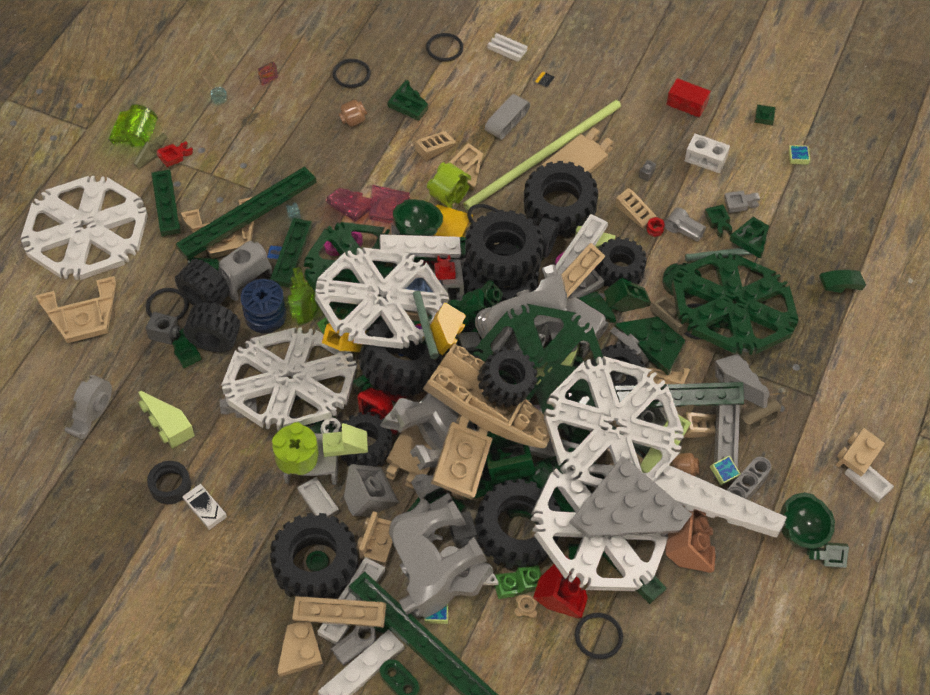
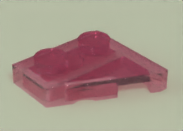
M338 188L327 196L326 203L356 222L380 204V198L374 196L371 199L363 197V193Z

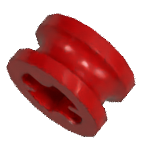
M658 217L649 219L646 228L647 233L653 237L661 236L665 223Z

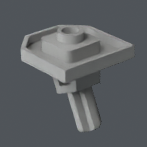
M615 327L610 330L612 335L618 340L617 344L622 346L628 345L631 350L635 349L637 351L636 355H641L642 360L640 361L646 365L649 362V359L637 345L639 341L632 334L627 336ZM617 371L610 372L612 380H621L623 373Z

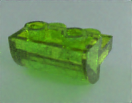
M132 104L128 111H121L109 137L112 144L128 142L131 147L144 146L151 138L158 116L145 106Z
M301 267L293 269L294 277H291L292 286H290L291 295L287 296L292 319L296 318L298 326L311 321L317 313L315 292L309 283L305 282Z

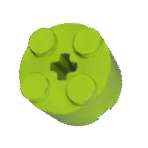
M443 162L438 166L434 178L430 179L427 183V189H429V194L447 207L453 208L452 204L455 202L459 204L467 194L470 187L467 183L468 179L471 181V176L452 163L446 164Z
M294 422L280 429L273 437L272 447L275 461L282 472L289 475L290 473L304 475L316 466L319 451L316 436L311 429L299 422Z

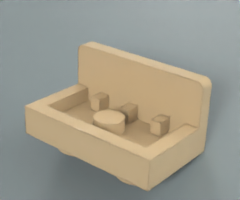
M863 428L859 433L854 432L847 441L849 446L847 448L844 446L836 457L839 460L835 465L839 468L844 464L859 476H863L885 443Z
M373 511L371 518L367 517L364 525L366 532L364 537L359 538L357 550H359L361 560H364L366 557L380 565L386 566L393 547V541L389 535L391 521L378 518V512Z

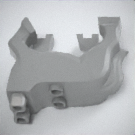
M554 264L542 268L545 279L540 281V285L535 291L531 292L529 289L517 293L518 297L502 301L492 308H485L477 314L475 326L482 339L506 311H508L511 319L513 318L510 313L512 308H514L517 315H520L523 311L521 305L526 306L527 313H529V306L527 304L568 311L567 293L563 276L558 274ZM538 315L534 319L536 327L547 324L552 340L564 326L563 321L559 318ZM579 320L578 325L581 327L582 322ZM509 326L503 328L491 343L492 351H499L503 347L507 350L509 347H513L514 351L520 350L513 328Z
M428 393L420 402L404 398L399 399L380 426L382 428L398 430L399 433L414 425L419 427L424 440L431 449L426 448L424 445H416L410 453L412 457H418L420 464H417L419 470L437 466L449 425L452 422L456 423L460 414ZM469 420L467 428L476 431L473 423ZM421 474L416 475L411 483L420 500L444 489L431 484L433 476Z
M449 493L431 504L426 499H421L416 508L396 516L391 521L389 527V535L403 562L400 564V567L410 581L407 587L410 595L399 600L406 615L410 613L416 619L422 616L427 618L443 609L454 596H476L485 580L494 572L490 564H478L487 561L475 538H472L463 548L445 558L441 556L432 543L436 529L447 525L458 527L466 525ZM470 567L467 577L458 576L459 573Z

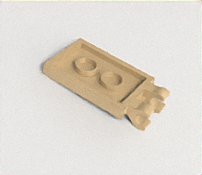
M593 127L586 136L580 134L542 165L546 166V163L549 162L557 163V161H563V163H568L569 161L573 162L575 166H582L585 172L589 171L591 173L608 160L607 153L613 149L610 146L613 144V141L606 138L601 145L596 143L599 139L596 135L600 131Z
M458 415L456 423L452 422L449 425L431 484L472 500L475 497L493 438L488 437V430L477 426L476 431L467 428L469 420L462 415Z
M417 425L409 427L400 433L386 461L390 464L386 471V478L394 481L399 469L409 472L405 486L410 489H414L411 482L416 475H428L432 468L428 467L419 470L417 464H420L418 457H412L410 453L416 445H424L426 448L431 449L424 440Z

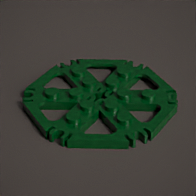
M347 222L336 223L335 230L331 226H328L327 229L325 228L305 257L303 267H309L306 268L304 275L314 292L316 291L317 279L336 261L323 259L319 256L320 250L327 241L331 242L340 256L344 252L347 256L348 251H351L353 255H357V248H360V246L352 237V232L374 234L377 237V241L372 249L380 250V235H389L390 229L383 233L385 227ZM372 261L383 279L395 268L385 266L387 262ZM343 269L333 279L334 281L360 284L350 269ZM331 302L329 305L332 310L336 309V317L338 314H344L346 318L359 304ZM379 316L370 327L383 320L382 316Z
M714 253L685 265L678 270L671 285L678 320L682 319L681 324L689 323L687 331L734 354L737 351L741 355L743 348L748 350L749 355H752L753 350L755 354H758L791 338L799 318L790 285L786 287L788 282H778L781 275L776 274V271L736 254L732 256L731 253H728L726 259L722 257L721 253H718L717 257ZM712 264L716 268L719 284L698 276L695 270ZM738 266H745L756 273H761L763 278L742 287ZM683 291L706 300L708 303L694 309L689 308L686 305ZM776 295H783L787 312H780L761 302ZM727 318L731 337L728 338L709 330L707 327ZM751 321L776 331V333L759 339L754 336Z
M527 304L529 306V313H527L526 306L521 305L523 311L520 315L515 313L514 308L510 309V313L513 316L512 319L508 315V311L505 312L476 346L475 349H481L483 353L476 351L473 352V355L479 356L485 362L489 355L493 353L491 349L492 341L503 328L507 326L513 328L520 350L523 351L522 354L524 356L527 354L530 357L529 361H533L535 364L533 369L535 367L541 368L548 363L543 371L545 376L542 377L540 375L536 377L537 383L534 385V389L525 398L529 401L536 394L544 414L546 409L554 410L553 405L547 404L549 396L557 389V386H560L577 369L576 367L561 365V363L579 342L587 341L589 343L595 362L598 357L603 358V354L593 327L585 333L590 323L587 322L585 326L580 327L578 325V321L581 319L580 315L576 316L574 322L571 321L576 314L575 312ZM538 315L559 318L564 323L562 330L545 349H543L534 323V319ZM498 370L499 375L513 377L507 371ZM579 379L570 389L587 392L589 394V401L585 405L595 407L588 382L584 379ZM561 423L557 429H563L566 436L569 435L568 424ZM569 425L573 433L577 427Z

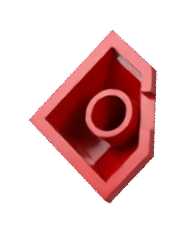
M370 388L358 395L359 412H362V415L371 412L372 416L375 414L380 415L381 420L393 409L391 398L381 390L377 391ZM391 429V432L397 435L398 430Z
M553 564L539 578L533 599L549 610L578 619L582 618L588 599L586 590L579 587L581 583L578 577L569 582L571 572L569 571V575L565 579L556 565Z

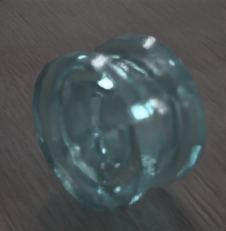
M217 87L211 90L212 103L222 105L227 101V92L224 88Z
M296 202L291 206L289 204L286 205L287 214L291 222L293 218L301 219Z

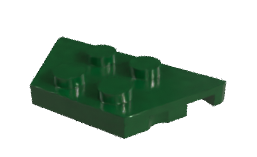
M659 317L615 324V328L620 332H624L627 336L632 334L639 341L637 345L651 362L665 374L669 375L671 373L674 363L679 358V353L682 352L686 340L681 335L676 333Z

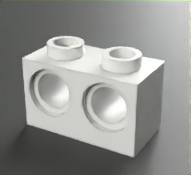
M694 134L686 151L685 162L720 173L728 157L730 145Z

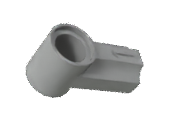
M675 208L664 222L668 231L672 233L681 232L695 241H699L706 230V226L689 218L688 213L682 208Z
M356 626L352 633L331 648L335 657L343 666L376 641L374 627ZM363 632L371 633L368 639L359 638Z

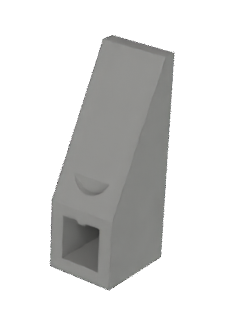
M739 354L715 361V377L720 383L743 382L744 399L762 408L767 407L769 398L768 388L765 385L763 386L757 374L751 371L748 363L745 360L743 361Z

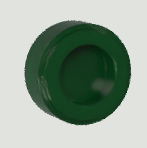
M323 551L311 552L306 558L307 568L311 572H316L328 567L329 560L326 553Z

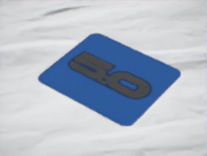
M270 246L267 257L278 259L282 247Z

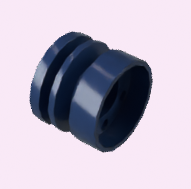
M258 279L248 283L243 288L240 296L247 326L253 331L263 334L278 330L285 323L287 317L283 290L280 285L273 280Z

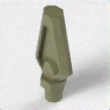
M162 133L153 141L146 142L133 164L140 169L158 157L157 150L164 145L168 137Z

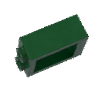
M488 431L487 436L493 438L486 458L492 484L535 475L528 445L522 444L524 455L493 462L491 450L521 443L511 441Z

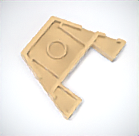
M252 197L239 200V205L251 199ZM198 209L181 212L183 221L192 233L209 224H202ZM254 221L206 249V252L211 258L229 255L246 242L252 241Z
M114 276L96 280L100 297L58 307L54 291L36 295L38 303L66 343L108 333L116 288Z

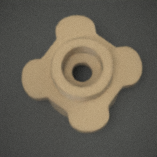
M530 595L517 596L516 602L518 604L515 609V615L518 617L524 615L529 616V618H535L537 616L536 605H538V602Z

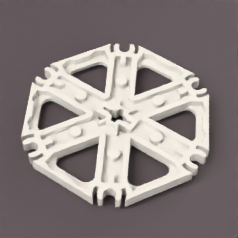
M86 176L45 190L46 193H41L44 199L42 201L34 199L36 205L31 204L21 235V242L30 259L62 278L63 274L64 278L67 279L68 275L73 273L75 280H78L79 277L82 280L123 266L125 262H129L127 254L131 253L135 256V250L139 251L148 215L146 208L143 207L141 197L108 177L106 182L104 177H101V180L96 182L94 176H91V178ZM78 187L84 188L79 210L59 199V194ZM108 190H113L126 198L124 203L101 211L104 197ZM39 213H44L60 223V225L39 232L33 231V226ZM136 221L133 234L128 239H124L109 230ZM68 243L65 257L61 262H54L41 253ZM91 243L111 255L106 260L86 265Z
M363 247V249L357 248V255H353L351 251H348L346 256L344 252L317 279L315 300L335 332L340 329V336L344 333H349L348 341L354 340L353 343L403 349V346L409 348V340L418 345L419 340L422 343L425 339L423 329L416 328L405 310L417 312L413 298L415 290H407L406 288L416 278H423L427 282L433 293L420 292L426 313L432 315V319L429 321L430 324L443 303L449 301L448 293L427 263L423 266V260H420L418 263L414 262V255L409 257L410 253ZM372 261L396 263L397 266L383 279ZM343 269H350L360 284L334 281L333 279ZM331 302H342L359 305L345 319L339 320L329 304ZM381 315L394 337L390 339L367 336L365 331Z
M295 327L251 338L250 341L245 342L247 349L239 346L238 352L235 350L222 382V390L229 406L262 428L264 423H266V429H269L271 424H277L278 431L282 429V424L283 427L294 422L307 425L332 418V415H337L335 407L343 410L344 404L347 406L353 381L357 373L356 361H353L351 351H339L323 344L324 334L316 330L313 335V330L309 329L308 333L303 334L302 327H299L298 330ZM282 342L290 343L284 360L265 349L267 346ZM314 346H322L334 354L333 356L307 362ZM244 364H249L263 373L235 381L240 367ZM335 376L345 377L341 393H334L317 382ZM272 393L266 412L263 414H257L243 404L248 399ZM296 395L318 409L315 414L296 419L289 417Z
M605 356L596 359L597 366H593L590 359L585 362V365L583 361L549 396L547 404L553 405L554 410L546 409L544 413V420L559 466L566 460L567 462L562 467V470L564 471L567 467H572L574 473L571 475V479L581 474L576 481L598 487L603 479L591 476L589 467L608 447L614 465L624 456L642 471L633 443L658 449L662 453L661 460L650 472L644 473L654 481L680 453L676 451L681 450V446L676 445L674 439L681 441L684 437L682 435L684 431L668 385L661 390L660 388L665 384V381L663 380L659 384L654 383L653 378L657 375L655 372L647 377V374L652 371L651 369ZM611 371L631 375L637 379V386L620 403L610 376ZM579 379H584L588 382L596 407L567 400L565 393ZM653 400H659L666 413L668 426L664 427L636 418ZM613 420H615L616 424L619 425V427H617L615 430H613L612 425L609 424ZM565 423L592 432L573 452H567L563 448L557 428L559 424Z
M592 464L589 467V473L603 474L606 477L614 465ZM561 467L560 470L563 474L557 468L551 472L531 515L533 517L531 521L540 523V525H535L533 528L534 536L564 578H567L570 571L569 582H572L575 577L580 578V588L584 587L588 582L585 590L635 591L643 585L639 579L645 585L654 578L667 544L668 537L665 536L668 532L585 537L569 522L590 497L591 492L585 484L576 481L579 479L580 474L573 479L570 478L574 473L572 467H567L564 471ZM557 487L575 512H554L548 508V501L554 488ZM553 536L583 537L573 560H569L564 556L554 542ZM626 539L654 541L655 548L650 561L647 563L641 561ZM603 551L606 552L624 578H601L597 575L596 568Z

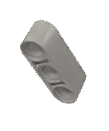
M512 94L489 118L485 125V131L499 139H503L527 114L530 102Z
M756 457L727 491L750 500L766 481L771 470L770 461L764 457Z

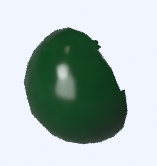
M408 199L393 209V223L401 235L434 236L443 223V215L436 206L429 202Z
M805 492L794 494L783 504L780 514L787 518L781 531L789 542L799 548L814 549L824 546L831 540L835 532V519L832 510H829L826 504L815 497L814 494Z

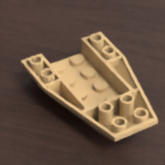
M454 343L423 389L466 419L496 435L517 443L544 449L550 440L544 420L545 415L526 399L517 406L511 405L510 408H505L504 404L501 407L496 406L494 401L492 403L489 402L490 398L482 395L483 389H479L478 384L480 381H477V377L480 374L479 370L484 361L475 358L465 348Z

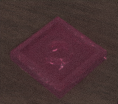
M372 185L369 219L391 224L393 222V209L403 203L404 200L410 199V193Z

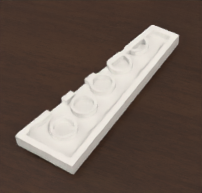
M670 465L653 481L689 511L693 512L695 509L707 513L706 516L711 518H725L728 523L743 526L776 538L787 518Z

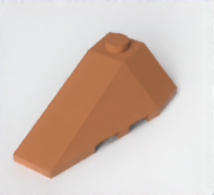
M694 509L693 512L689 511L692 515L679 532L668 534L665 554L679 567L711 573L714 572L716 555L715 547L710 544V536L713 535V529L709 527L707 513Z

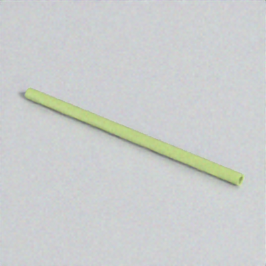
M618 100L613 101L463 202L465 209L469 210L473 205L479 204L621 108L620 102Z

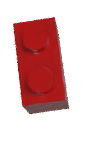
M677 78L668 92L666 105L700 118L709 102L711 91Z

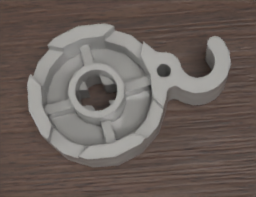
M90 375L88 382L82 381L76 390L73 401L77 402V404L73 408L72 414L74 423L71 428H65L66 433L79 439L87 436L91 428V422L99 418L111 398L112 385L110 382L95 375Z

